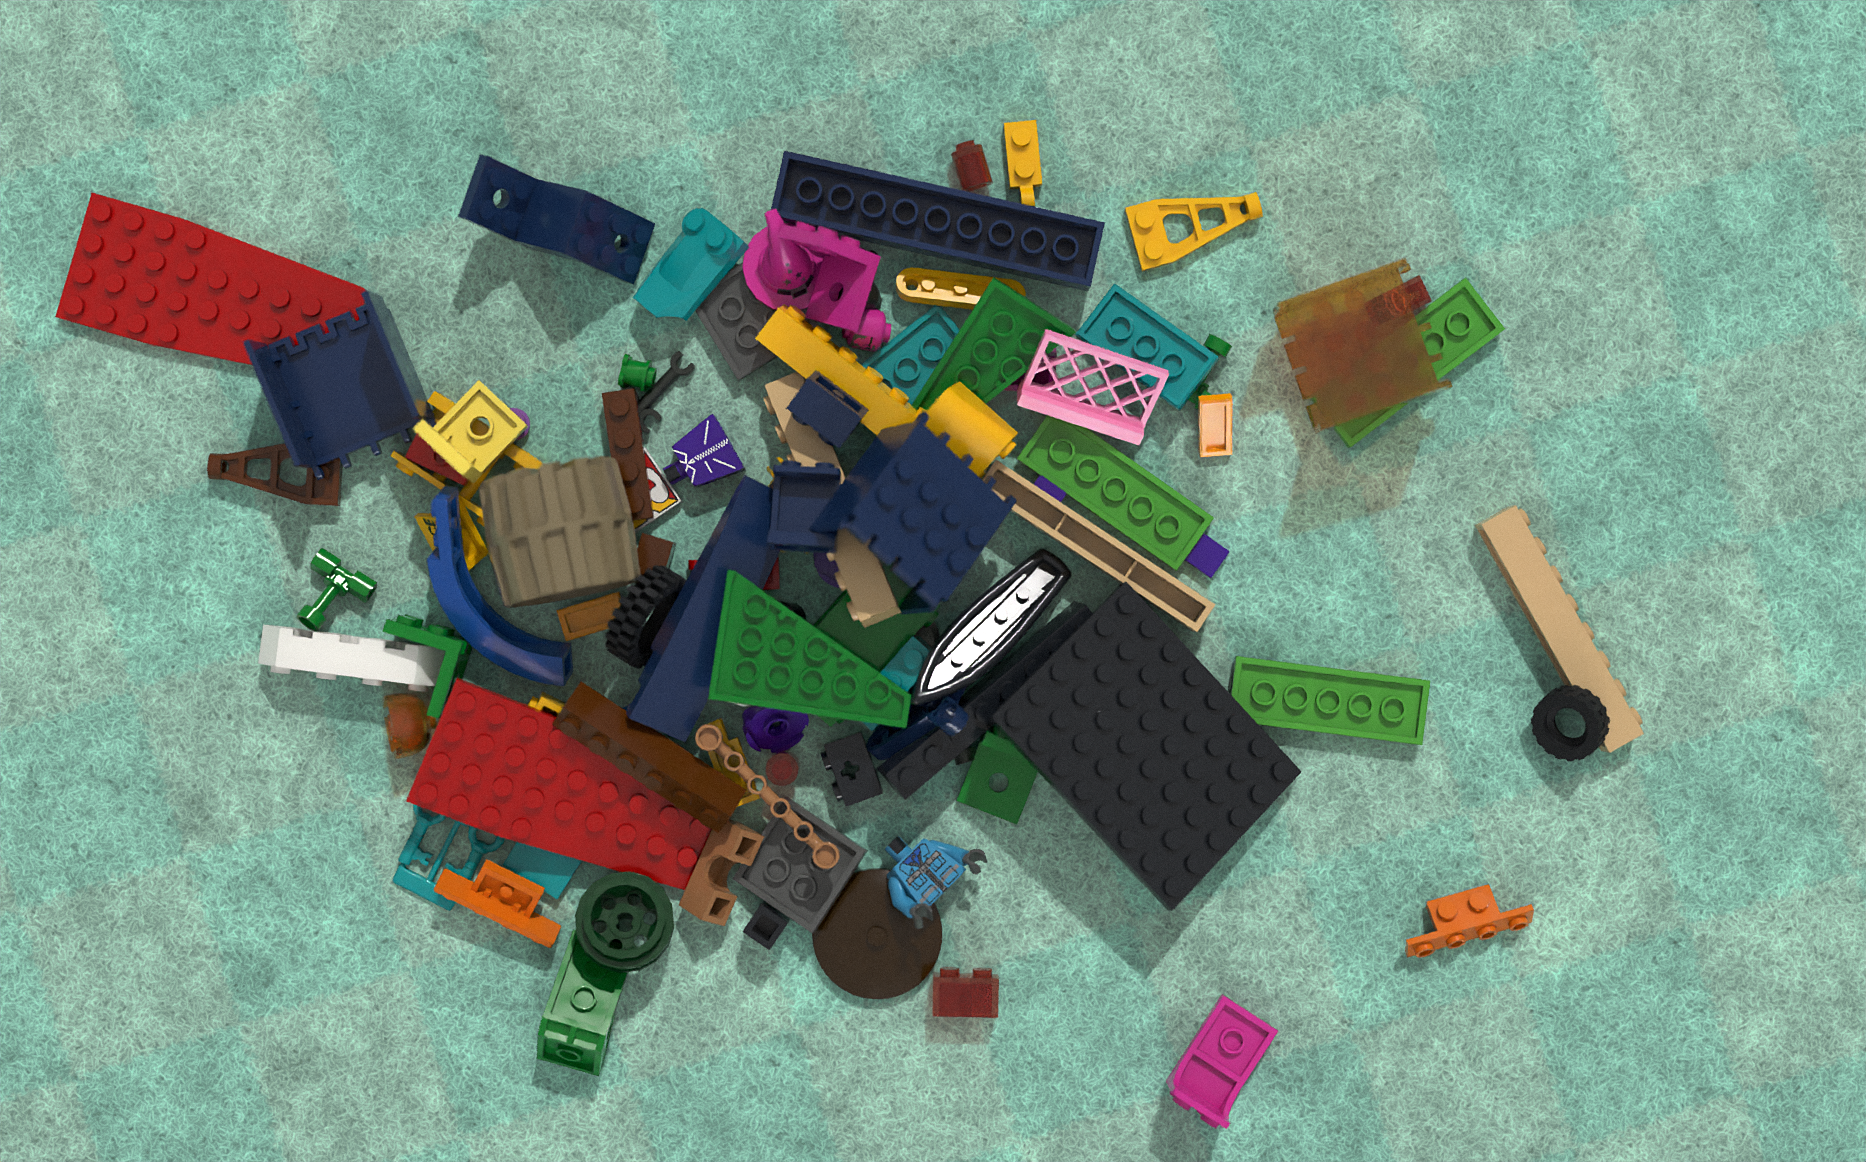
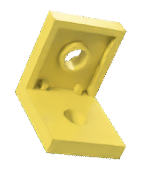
M478 380L434 427L422 419L413 430L462 476L475 483L528 428V425ZM479 418H485L490 423L488 433L483 436H477L472 431L473 422Z

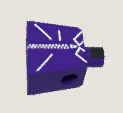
M714 414L704 419L672 446L679 460L663 468L671 485L689 477L696 488L746 470Z

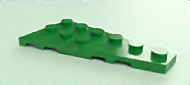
M993 277L911 406L916 410L921 407L928 411L950 386L959 381L984 403H988L1026 373L1045 329L1068 337L1075 334L1077 330ZM1049 341L1045 350L1047 355L1060 344Z

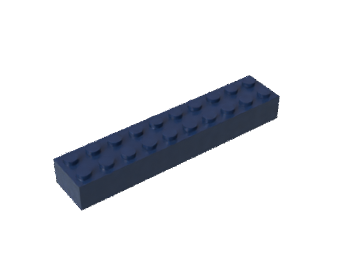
M788 151L783 153L771 210L777 209L784 223L796 225L797 222H802L816 227V231L818 227H823L837 232L838 236H845L860 241L1084 291H1089L1105 225V222Z

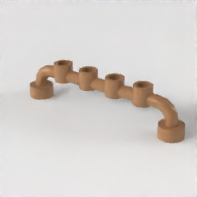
M706 724L697 730L695 735L697 745L705 751L714 750L724 760L725 767L730 771H735L747 783L748 790L753 794H758L770 806L771 813L775 817L782 818L794 830L795 837L800 841H805L814 850L813 860L818 867L829 869L837 864L840 857L837 846L831 842H823L814 833L812 824L802 821L792 811L789 801L785 798H780L768 786L767 779L762 775H757L745 763L744 756L739 752L733 751L723 741L722 732L717 726ZM732 755H737L740 758V764L736 768L729 765V758ZM756 778H760L764 784L760 791H755L752 788V781ZM779 801L784 802L787 806L784 814H778L775 811V804ZM807 825L810 829V834L807 837H801L798 834L799 826Z

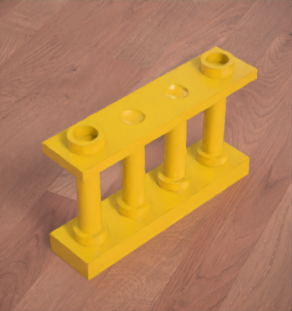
M436 391L432 393L427 401L435 407L432 412L437 423L455 405L454 402ZM476 419L472 424V431L477 436L487 434L490 429L488 425L479 419ZM514 443L499 457L503 459L507 455L516 461L513 465L515 470L526 467L539 469L544 464ZM393 451L390 455L398 461L395 466L412 477L416 473L440 490L444 486H449L444 482L446 477L436 472L430 473L417 463L406 459L405 455L401 452ZM497 460L475 483L469 481L467 486H464L458 492V497L462 499L465 507L479 516L476 521L484 526L482 507L471 499Z

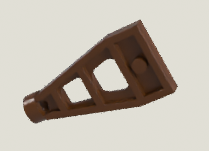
M285 443L230 454L211 453L209 455L207 464L209 479H227L304 504L340 506L343 469L340 458L321 466L325 478L317 480L312 468H307L306 483L302 486H295L284 482L280 478L282 461L291 458ZM264 458L271 460L270 479H256L247 475L248 462L250 460Z

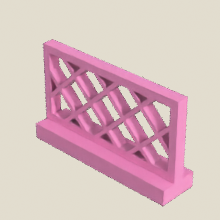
M1045 329L1024 380L1021 379L1017 388V405L1140 445L1144 436L1145 425L1169 376V371ZM1049 341L1063 345L1066 353L1049 359L1045 350ZM1085 353L1094 356L1097 364L1080 370L1075 357ZM1043 357L1045 362L1040 364V361ZM1070 360L1075 372L1059 379L1053 366ZM1119 364L1125 367L1128 374L1111 380L1105 368ZM1049 369L1054 381L1045 385L1032 382L1036 373ZM1101 370L1106 383L1089 389L1084 377ZM1146 374L1158 377L1154 386L1142 391L1136 378ZM1079 379L1085 390L1076 395H1071L1065 392L1062 385ZM1132 381L1137 393L1120 399L1114 387ZM1110 389L1115 401L1106 405L1096 403L1093 395ZM1140 399L1144 406L1140 417L1128 414L1124 405Z

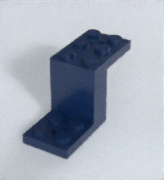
M482 154L479 155L458 214L459 218L529 249L581 262L633 285L655 223L587 190L536 179ZM497 190H500L501 200L495 206L493 201L494 194ZM620 235L621 244L616 250L614 243L617 236Z

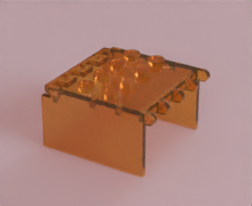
M1406 258L1278 302L1274 307V319L1281 339L1291 336L1295 338V341L1284 345L1292 370L1305 367L1306 372L1295 376L1302 399L1305 401L1315 397L1317 403L1306 406L1315 434L1453 387L1448 379L1440 382L1437 381L1431 363L1443 358L1441 353L1429 356L1421 332L1432 327L1430 322L1419 326L1417 324L1410 302L1421 298L1420 293L1417 291L1407 295L1400 274L1411 270Z

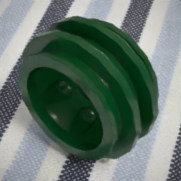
M631 871L610 873L593 882L581 896L575 913L577 939L586 956L601 968L617 973L640 971L655 963L669 947L674 931L672 904L664 889L650 877ZM629 896L639 897V904L635 906L630 905L627 901ZM609 899H613L616 902L612 910H607L603 907V904ZM645 914H654L656 917L653 924H646L643 921ZM630 919L631 930L627 932L620 931L619 921ZM597 922H604L607 925L604 932L598 933L594 930ZM639 936H644L647 941L637 947L634 941ZM614 940L622 943L621 950L610 948V943Z

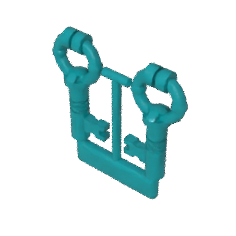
M413 804L417 822L398 858V861L401 863L392 881L450 911L456 902L436 893L433 890L436 885L433 879L460 824L465 827L469 826L468 838L472 850L462 869L455 868L454 864L447 862L445 867L470 881L483 855L500 848L504 844L505 838L497 836L492 844L487 845L484 841L477 839L476 831H478V828L454 820L455 823L428 877L425 878L406 868V865H410L412 859H419L420 863L428 866L430 861L426 859H431L433 854L428 851L423 852L419 847L420 842L428 827L441 823L446 819V816L438 814L432 817L429 813L423 812L420 806Z

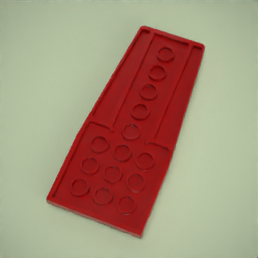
M92 192L55 317L153 346L252 365L243 341L250 339L265 343L268 346V344L291 336L295 346H298L299 343L295 333L320 323L327 334L329 330L326 320L351 311L355 320L358 321L360 319L356 308L365 305L361 293L366 291V289L186 219Z
M456 679L406 802L505 839L616 871H631L648 876L653 881L682 890L686 889L711 833V828L704 826L699 820L678 809L664 797L649 790L635 778L620 771L606 759L594 754L580 742L565 735L560 729L552 725L556 719L555 716L465 680Z

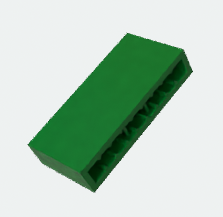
M880 560L900 607L912 588L891 570L893 562L886 566ZM845 590L818 618L813 626L878 672H881L923 625L927 628L936 620L939 615L937 609L940 605L938 604L934 612L902 615L899 613L864 628L860 620L853 621L846 604L852 600L848 590ZM817 715L830 727L835 722L841 724L845 720Z

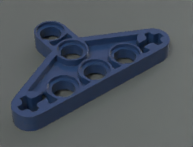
M966 687L949 696L919 705L912 704L913 689L910 692L911 701L907 727L880 725L869 737L866 744L867 750L878 760L882 761L896 754L935 727L940 728L948 736L959 733L968 721L967 712L958 705Z

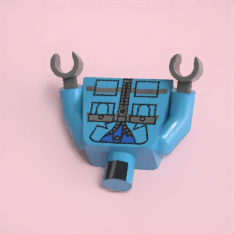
M897 836L884 849L898 863L887 874L892 905L907 917L913 918L914 926L917 929L922 928L923 922L921 917H927L930 921L933 920L930 906L966 871L963 866L968 865L973 874L981 872L980 866L975 862L983 861L987 863L985 853L981 849L968 851L954 845L936 840L928 841L924 838L911 849Z

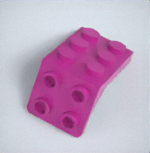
M1221 994L1166 1079L1170 1089L1169 1094L1173 1096L1172 1100L1188 1111L1191 1107L1195 1108L1201 1115L1200 1118L1213 1128L1217 1129L1221 1125L1227 1129L1231 1124L1229 1113L1239 1091L1278 1033V1030Z

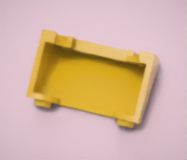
M960 381L950 386L926 412L930 418L925 426L937 437L946 431L951 436L946 446L959 459L969 453L974 458L969 468L978 477L998 456L1004 460L1016 446L1012 440L1018 435V432Z

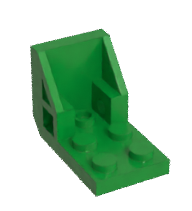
M574 929L541 1019L537 1035L536 1059L599 1076L614 1024L615 1011L628 972L617 973L598 966L586 956ZM612 941L609 947L621 950L622 943Z

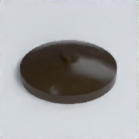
M869 868L854 872L816 932L812 933L815 955L825 974L838 987L861 998L888 999L912 990L931 972L941 950L942 923L935 902L930 906L933 920L930 921L927 917H921L923 927L917 929L914 926L913 918L907 917L892 905L888 888L889 880L887 878V874L892 869Z

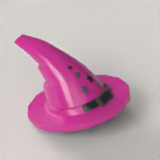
M772 209L765 213L767 227L753 236L748 244L749 248L744 253L742 270L746 286L759 302L772 310H777L783 304L788 307L794 305L798 309L804 310L809 306L824 254L778 237L782 224L793 227L796 225L784 223L777 209Z

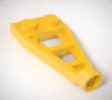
M1256 192L1241 197L1155 199L1125 208L1141 271L1174 263L1248 220L1263 217L1261 203ZM1241 204H1244L1245 215L1240 212ZM1220 208L1225 219L1224 223L1210 230H1203L1198 212L1203 209ZM1169 214H1185L1191 219L1193 232L1188 238L1174 244L1167 239L1163 219Z

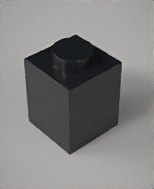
M763 900L742 932L770 950L790 918Z

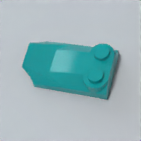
M703 208L693 209L685 215L682 221L683 231L648 273L633 296L637 302L657 318L673 316L687 321L749 248L730 228Z

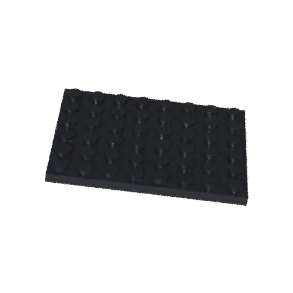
M1126 581L1121 583L988 717L997 729L1168 911H1173L1302 772Z

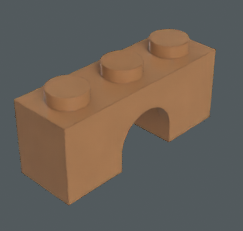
M731 819L727 821L719 833L711 830L679 906L703 921L725 926L738 897L728 889V873L736 863L752 865L764 836L746 825Z

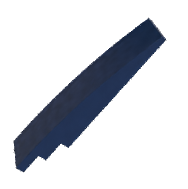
M744 474L650 646L654 652L638 679L641 686L626 712L630 719L686 742L709 697L728 570H735L763 590L780 553L778 550H770L767 544L768 530L771 528L773 488Z

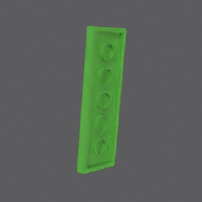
M1465 277L1309 396V398L1345 445L1350 448L1505 330V328Z
M1048 415L1017 458L1018 461L1058 486L1069 497L1175 571L1178 570L1214 519L1213 516L1089 429Z
M1235 656L1230 694L1258 725L1423 745L1430 680Z

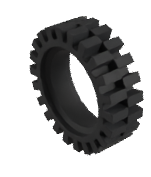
M655 565L652 569L648 568L645 570L644 576L639 575L636 578V585L630 584L626 589L628 595L626 597L621 596L618 602L621 603V606L614 608L611 614L615 619L608 622L607 627L610 630L605 634L607 639L605 645L608 648V652L634 668L640 669L642 666L645 667L654 652L650 646L687 579L663 565Z

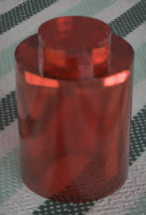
M970 140L956 145V151L951 153L961 190L970 192L991 185L993 180L982 144L975 145L974 140Z
M789 751L775 753L766 764L768 779L778 786L791 784L800 772L799 759Z

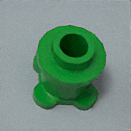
M624 354L618 377V385L621 388H626L627 385L639 387L641 392H645L647 387L654 386L657 368L652 367L651 360L641 362L633 360V357H630L629 354Z

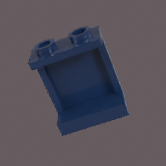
M782 461L781 465H773L774 487L771 528L768 530L767 540L770 550L837 553L838 530L816 533L811 532L809 528L840 487L842 480L840 468H835L834 464L826 462L815 463V467L801 466V463L797 461Z

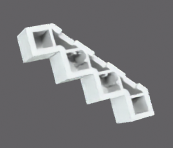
M263 624L258 663L271 666L270 672L290 674L291 669L317 672L316 678L336 680L337 675L363 678L362 684L382 686V681L408 684V690L428 692V686L436 685L446 651L424 644Z

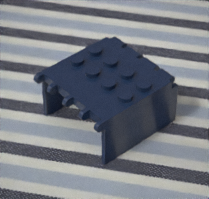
M368 290L361 293L365 305L356 308L360 320L356 321L352 312L348 311L326 320L329 330L327 334L320 323L295 333L299 343L298 346H295L291 336L268 344V346L265 343L250 339L243 341L294 466L312 468L317 480L325 478L321 466L340 458L343 467L347 469L352 467L348 454L370 446L375 456L381 455L382 450L378 442L400 433L404 443L407 444L412 442L409 429L415 427L422 419L432 427L437 424L390 309H387L382 296Z
M925 411L921 412L914 422L885 428L879 432L809 528L811 532L820 533L844 529L846 526V529L862 544H865L872 537L867 548L886 566H889L896 560L891 570L912 588L899 607L901 615L934 612L941 601H947L1017 501L1012 495L1007 496L1003 501L992 490L996 483V479L992 475L982 481L969 468L974 459L969 453L959 459L946 446L951 437L946 431L942 432L938 437L925 426L930 418Z

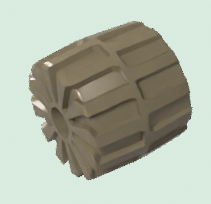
M599 456L590 459L591 457L575 458L564 464H561L560 461L542 464L539 469L526 467L511 471L508 474L497 475L481 483L479 492L486 542L500 596L505 607L516 608L556 602L636 583V578L640 575L635 530L630 505L616 459L608 456Z

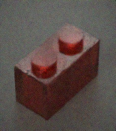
M941 967L940 972H933L932 1016L998 1018L999 976L998 974H992V969L973 968V973H960V968Z

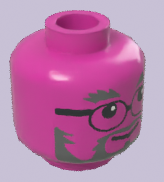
M876 309L864 310L857 332L842 329V338H846L847 344L851 348L876 352L881 347L882 342L888 343L891 334V324L886 323L884 312Z

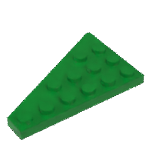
M728 570L708 699L902 728L907 727L911 701L910 693L738 572Z

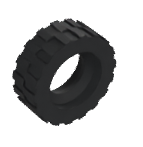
M1562 685L1558 689L1556 687L1539 701V704L1533 710L1534 715L1531 717L1533 735L1536 736L1537 743L1545 749L1544 751L1554 755L1555 758L1560 760L1566 759L1567 761L1582 760L1587 755L1590 756L1604 742L1605 736L1609 733L1610 728H1608L1610 719L1607 716L1605 705H1602L1601 699L1597 695H1593L1586 688L1582 689L1577 685ZM1570 708L1582 715L1586 726L1581 736L1576 738L1567 737L1558 730L1555 717L1559 710Z

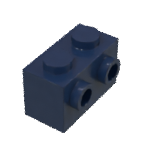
M817 370L807 378L786 408L792 412V417L798 423L805 426L809 425L818 432V436L822 441L831 446L835 445L838 448L847 441L869 411V409Z

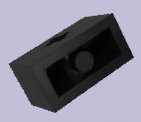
M862 731L824 744L825 751L820 754L826 771L833 770L836 782L831 783L838 802L843 800L847 807L883 794V789L870 753L866 748ZM846 761H850L852 765L858 764L860 769L856 771L855 778H851L849 774L842 773V770L846 767Z

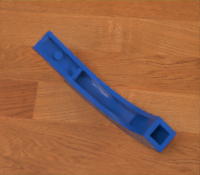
M444 486L431 503V514L433 517H436L437 529L434 533V545L436 548L427 558L429 576L442 609L461 636L473 648L496 665L532 681L564 687L573 673L571 643L552 641L529 634L506 621L485 601L473 583L464 557L458 487Z

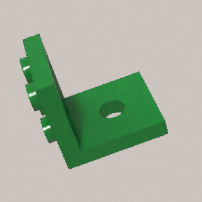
M398 614L397 619H386L382 632L446 651L426 714L440 719L456 679L463 680L472 646L464 638L454 635L455 629L444 625L429 624V627L423 626V619L407 614L405 616Z
M994 725L992 731L988 729L982 734L974 754L975 760L970 764L956 801L1017 825L1038 771ZM995 773H1002L1008 778V785L1002 791H994L989 786V779Z

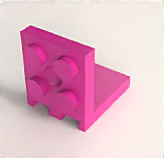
M797 222L795 227L782 224L778 237L824 254L806 312V318L857 332L881 256L859 248L861 242L845 236H842L841 240H839L838 233L827 228L818 227L817 232H815L816 227L802 222ZM843 288V294L838 300L839 292Z

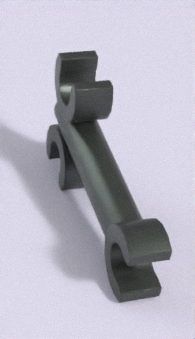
M680 351L674 353L670 360L671 367L640 400L636 392L641 430L645 433L651 431L644 423L647 416L652 415L658 421L662 420L661 414L649 408L680 375L687 376L695 369L693 363H690L685 369L678 368L677 362L683 356Z

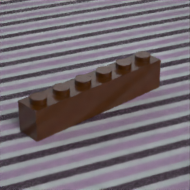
M581 681L552 725L560 729L565 735L572 737L589 748L594 754L615 765L620 771L627 773L644 784L649 790L664 797L678 809L693 816L704 826L719 833L734 813L746 789L655 729L630 719L626 715V710Z

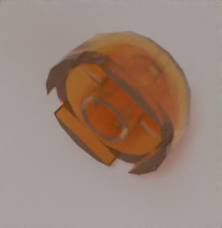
M395 693L383 696V708L388 707L389 715L384 717L391 752H395L394 759L418 754L429 744L431 730L437 727L436 718L426 715L428 711L426 705L416 695Z

